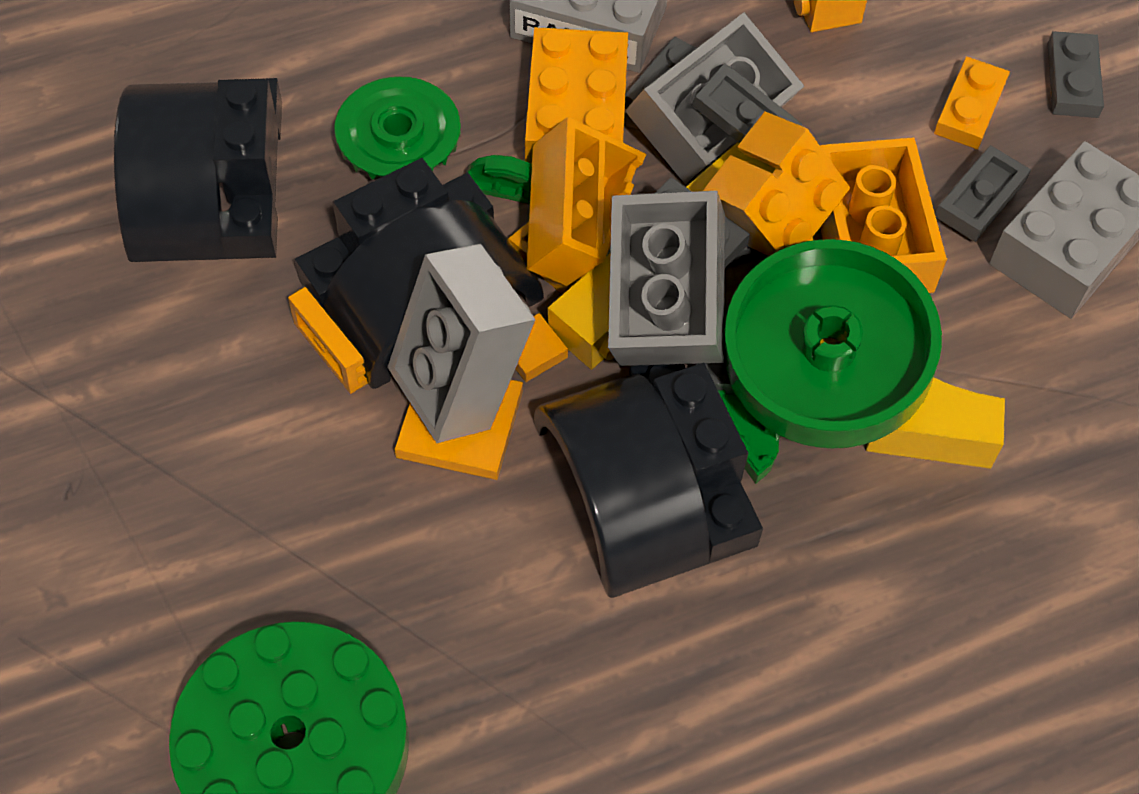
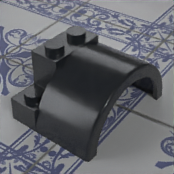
M277 78L228 79L207 83L128 85L123 90L119 99L115 120L114 180L120 231L125 252L130 262L276 258L278 216L275 207L278 140H281L282 99ZM219 183H222L226 200L231 204V207L223 212Z
M423 158L334 200L333 206L339 237L295 258L297 273L302 286L308 289L363 357L364 363L362 365L366 371L364 376L367 378V383L372 389L390 382L391 372L387 367L425 254L481 244L494 263L500 267L512 288L521 291L525 295L528 307L544 299L541 282L533 272L527 270V263L494 221L493 205L470 174L467 172L442 185Z
M704 362L688 368L684 364L635 365L630 367L629 376L541 404L536 408L534 425L539 436L546 434L548 429L552 432L568 460L580 489L596 541L601 569V582L608 597L614 598L758 547L763 527L741 483L748 451Z

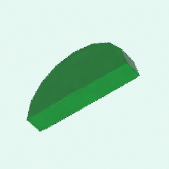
M490 155L477 158L468 165L466 173L470 174L485 195L530 204L531 163L512 156Z
M718 390L748 451L745 470L756 484L773 467L779 452L780 435L757 421L746 410L737 395L725 394V390Z

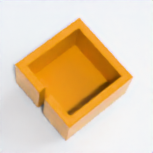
M764 111L737 148L741 153L775 167L776 169L773 173L730 155L703 191H718L725 217L750 234L748 246L770 256L786 247L810 241L831 212L839 205L850 189V186L807 128Z

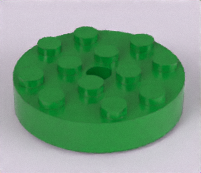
M825 239L802 242L779 250L765 258L739 284L732 297L726 317L724 341L726 371L735 394L746 410L757 421L774 433L788 440L818 448L834 449L860 446L881 439L897 430L916 413L924 402L940 359L942 348L941 323L937 308L926 287L908 267L896 258L874 247L847 240ZM824 338H834L841 342L835 345L823 342L820 345V341Z
M283 622L262 626L233 638L213 652L197 668L184 687L174 710L169 735L171 767L181 794H396L406 770L409 751V733L403 700L398 685L384 662L373 650L350 634L333 627L310 622ZM284 724L288 733L301 732L305 734L302 743L292 749L279 748L278 744L281 738L285 736L281 725Z

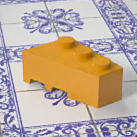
M566 117L533 145L527 270L569 286L604 262L611 245L612 196L631 195L634 187L631 181L636 169L643 164L646 153L570 117Z

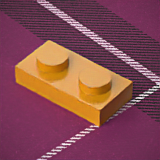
M966 56L937 122L934 134L978 150L1010 71Z

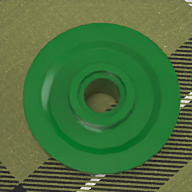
M388 77L365 84L348 96L336 116L335 137L343 159L349 160L356 172L364 170L374 180L378 176H385L420 158L425 160L432 171L437 165L446 166L450 153L456 152L459 137H461V123L459 112L454 102L437 86L412 77Z

